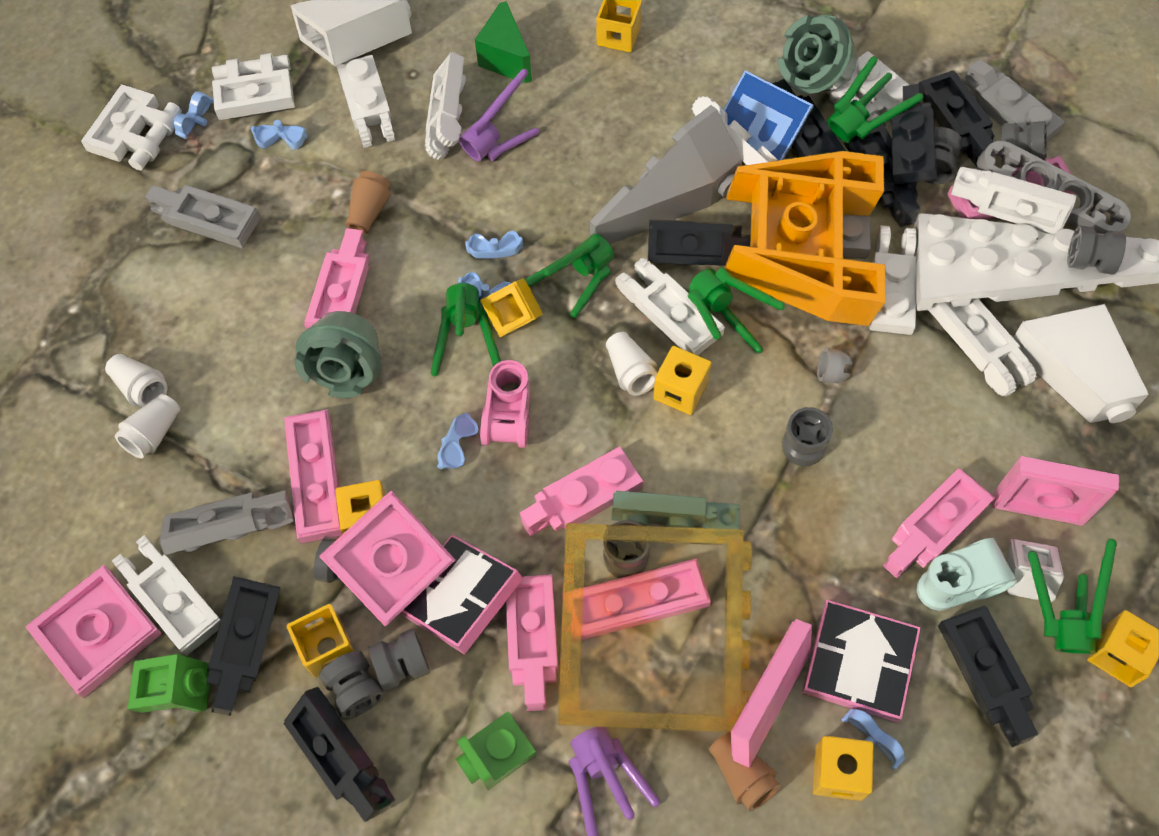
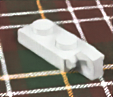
M960 167L951 191V195L971 200V203L979 207V213L1017 224H1027L1037 230L1054 235L1058 230L1063 229L1076 200V195L999 173Z

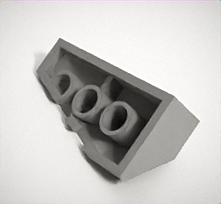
M710 105L683 125L672 136L676 144L660 160L653 156L644 165L646 170L641 175L639 182L634 187L625 185L590 221V236L598 234L606 239L609 244L649 230V219L676 220L710 207L720 198L727 197V192L736 169L742 165V158L718 110L714 106Z

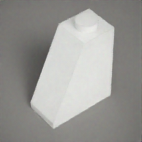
M310 0L291 5L300 40L334 66L412 34L409 21L411 9L407 0Z
M1105 304L1023 321L1013 337L1020 345L1019 349L1029 359V363H1032V366L1035 367V372L1089 423L1107 419L1110 423L1125 421L1136 414L1135 409L1149 395Z

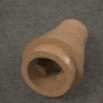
M362 171L359 178L353 180L349 213L345 223L347 228L362 230L363 234H368L371 225L391 197V192L389 191L391 184L385 177L375 172Z
M731 732L722 735L710 746L709 751L716 759L737 804H744L748 811H754L768 802L779 791L781 785L775 779L777 772L757 755L750 768L733 761Z

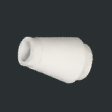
M618 332L612 335L606 342V348L620 388L634 396L650 391L654 387L658 371L656 362L626 332Z
M116 354L108 360L105 367L106 373L132 406L144 407L160 394H167L168 386L164 375L159 370L129 358L124 354Z
M160 394L156 399H153L119 423L120 430L115 434V439L128 453L142 459L147 453L153 454L181 409L172 398L165 394Z

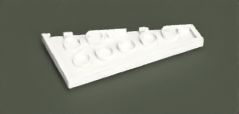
M918 213L914 225L916 229L915 256H917V311L931 310L933 303L951 302L953 307L969 305L971 299L989 297L995 302L1059 295L1060 290L1064 288L1077 287L1080 292L1095 291L1099 284L1114 283L1122 288L1159 283V240L1152 238L1126 237V249L1121 266L1115 275L1099 273L1095 266H1088L1083 270L1068 267V249L1074 233L1070 229H1060L1054 235L1037 230L1027 224H1011L984 219L976 220Z

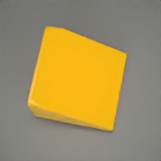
M524 278L480 300L499 337L535 320L543 314Z

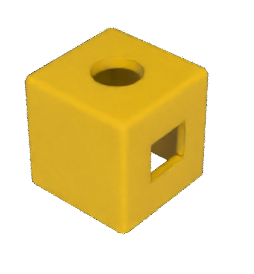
M603 0L596 17V44L601 47L632 52L641 28L642 0ZM617 6L631 8L630 16L617 13ZM614 32L621 33V39L613 38L612 34Z
M672 346L655 377L653 399L688 415H692L708 385L712 362ZM675 370L688 375V377L682 378L677 376ZM666 391L681 397V401L667 396Z
M381 480L336 488L342 534L386 495Z
M327 604L287 624L288 632L302 664L314 678L319 677L321 670L331 661L346 653L355 651L340 617L331 604ZM321 617L323 618V620H321V621H319V622H317V623H315V624H313V625H311V626H309V627H307V628L305 627V625H307V624H309V623H311V622H313V621H315V620H317V619H319V618H321ZM322 640H334L336 648L322 655L318 652V646Z
M1124 610L1107 623L1102 632V639H1098L1096 643V653L1090 654L1087 661L1125 685L1133 687L1150 676L1159 659V629L1131 612ZM1108 653L1113 654V655L1116 656L1117 658H1119V659H1121L1122 661L1126 662V664L1123 665L1122 663H1120V662H1118L1117 660L1113 659L1112 657H1110V656L1108 655Z
M823 736L815 746L813 794L862 801L869 796L873 789V742ZM848 754L854 757L857 762V769L854 773L845 774L839 770L837 761L841 755Z

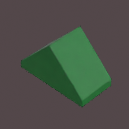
M507 1L501 2L475 38L478 66L514 79L522 69H526L528 75L522 83L532 82L530 54Z

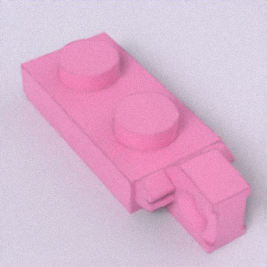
M346 228L340 250L332 249L331 253L326 252L304 324L306 329L330 312L346 311L356 313L369 270L370 260L369 254H365L367 243L364 241L362 230Z
M619 446L543 488V491L534 496L536 503L520 512L521 523L530 537L549 526H552L555 532L563 528L568 531L612 506L613 493H616V491H639L643 488V480Z
M958 468L900 525L897 533L891 539L899 547L888 557L883 567L895 578H898L914 561L924 568L930 561L932 562L936 557L940 556L993 502L995 497L962 469Z
M552 574L522 577L523 580L506 600L509 671L512 675L513 686L524 685L525 705L528 712L547 710L545 683H556V671H559Z

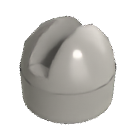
M825 347L818 361V380L827 383L845 381L850 376V373L844 371L845 364L852 365L850 357L844 351Z

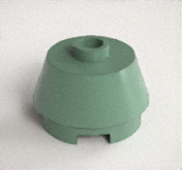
M806 15L788 28L784 34L787 41L783 48L782 59L778 57V67L782 76L793 89L806 94L832 91L840 88L850 79L857 64V50L851 34L843 21L832 15H818L814 17Z
M346 311L327 313L304 331L296 342L297 356L295 358V367L299 376L307 384L312 379L317 384L330 389L328 395L331 397L352 398L359 396L363 388L373 383L380 374L381 358L376 330L366 319L357 314Z

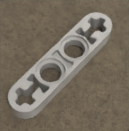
M1003 140L995 141L989 144L978 157V170L991 171L992 173H999L1026 181L1025 176L1027 172H1036L1043 178L1044 187L1062 192L1069 190L1076 193L1080 198V207L1073 208L1066 221L1076 227H1092L1096 233L1105 234L1108 231L1121 232L1130 223V210L1123 201L1010 142ZM996 155L1003 158L1001 161L1003 166L1001 168H997L994 165L996 162L994 157ZM1017 165L1021 166V169L1013 177L1012 174L1016 170L1015 167ZM1092 204H1094V206L1089 210L1092 213L1087 215L1085 212L1092 206ZM1104 212L1111 214L1110 221L1113 224L1108 225L1105 223L1106 216L1103 214Z

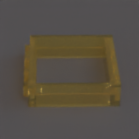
M566 523L558 725L715 732L732 731L749 700V691L741 690V670H749L750 641L742 640V620H750L751 592L750 590H742L743 571L751 570L752 545L751 542L743 541V530ZM586 540L726 546L723 715L580 709Z

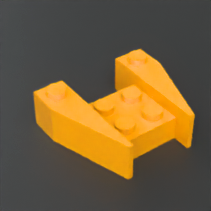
M839 151L738 166L727 192L726 200L752 203L750 247L734 245L725 269L739 280L782 302L826 321L869 326L886 303L885 264L843 259V214L870 216L884 192L883 156Z

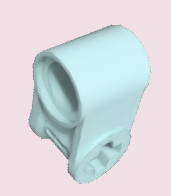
M987 538L963 549L936 557L929 565L928 571L917 582L916 590L919 599L924 605L933 610L943 611L977 599L981 600L998 595L1013 587L1017 583V579L994 538Z

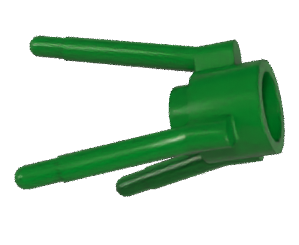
M873 56L860 71L845 95L833 106L835 112L827 119V124L835 135L844 142L849 143L856 135L864 139L873 129L922 101L923 94L918 93L867 122L866 120L870 117V114L865 106L892 79V74L886 73L859 101L853 99L878 61L877 57Z
M592 234L570 253L525 280L528 286L531 287L571 263L579 274L583 276L593 275L594 277L570 313L571 317L576 318L601 281L611 274L607 264L614 259V252L606 239L598 234Z
M721 267L717 272L713 269H705L698 273L689 285L690 293L687 297L697 307L713 338L719 340L721 333L710 310L720 312L756 353H762L763 347L728 308L733 298L730 286L778 310H784L785 304L732 276L724 267Z
M457 283L450 286L446 291V306L441 308V324L430 371L432 376L439 374L450 322L456 326V335L462 336L464 334V327H470L475 324L476 320H479L493 367L501 362L487 312L482 303H480L479 290L474 285Z
M1111 538L1106 542L1091 613L1087 612L1088 576L1082 573L1078 576L1076 610L1060 611L1059 620L1055 619L1038 554L1035 551L1028 553L1031 572L1044 618V637L1054 638L1055 651L1071 654L1096 653V639H1102V617L1117 546L1115 539Z

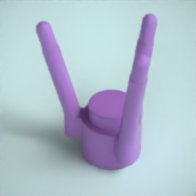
M522 69L479 120L460 136V145L472 159L481 161L487 156L493 162L503 152L539 134V129L533 128L497 145L500 134L490 122L528 75L526 69Z
M606 726L593 727L573 738L570 745L575 757L569 760V764L576 777L587 836H599L586 775L587 772H589L591 779L605 777L617 804L628 820H632L635 813L614 771L618 767V763L653 807L659 806V798L626 755L619 739L611 738Z

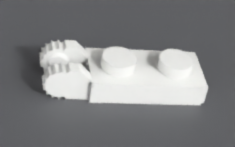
M450 52L433 74L425 131L426 144L424 146L426 147L427 154L437 160H442L448 154V148L450 146L453 147L459 141L462 129L458 123L462 112V105L459 104V95L465 85L466 76L462 74L464 57L454 52Z
M373 55L349 60L337 65L354 128L359 131L363 148L372 146V137L368 128L370 126L381 124L382 134L386 141L395 140L390 109Z
M708 96L698 97L695 103L692 104L693 108L691 109L695 116L710 105L718 110L742 161L746 165L778 161L765 147L761 146L758 151L752 148L747 143L751 135L735 120L728 125L727 113Z
M880 225L876 239V252L872 263L885 264L886 303L869 325V330L912 335L916 320L917 256H914L916 229L905 228L901 238L902 251L901 255L888 253L891 240L890 226Z
M641 258L634 265L636 273L648 285L646 289L640 286L628 274L622 273L615 278V284L622 294L631 303H635V306L681 349L699 355L716 341L704 323L697 307L688 299L689 293L667 273L663 274L647 259ZM712 315L721 336H723L725 327Z
M978 298L971 299L969 305L953 307L951 302L933 303L932 309L929 310L930 313L981 372L984 371L986 383L994 389V392H997L1001 397H1006L1015 391L1017 383L1018 385L1021 384V386H1027L1035 381L1037 377L1035 367L1032 366V363H1029V359L1019 349L1020 345Z
M143 535L136 543L139 545L138 549L142 554L153 562L152 565L138 574L134 564L121 554L115 557L112 562L129 582L127 587L184 655L188 656L219 630L221 619L165 554L162 556L150 540Z

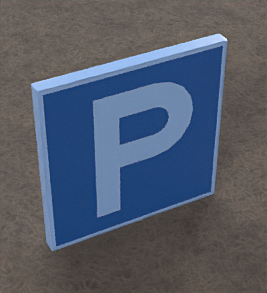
M745 70L724 111L727 113L728 125L735 120L751 135L747 143L752 148L758 151L763 146L776 159L784 160L814 105Z

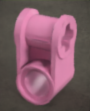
M501 361L490 371L486 404L481 418L480 436L482 445L489 446L492 441L517 443L519 448L527 447L531 393L528 372L517 361ZM513 382L520 385L514 391L507 392L500 389L507 383Z

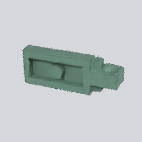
M616 491V493H613L611 520H632L638 522L644 528L648 527V523L666 524V529L673 532H692L694 527H702L704 530L708 529L714 537L737 536L740 525V504L706 502L707 498Z

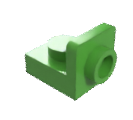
M180 654L134 661L127 710L140 713L172 708H182L194 712L205 711L207 709L210 684H206L209 672H207L209 663Z
M509 711L471 738L467 739L464 735L456 741L463 754L456 758L459 766L471 784L481 779L487 790H490L537 756L535 749Z

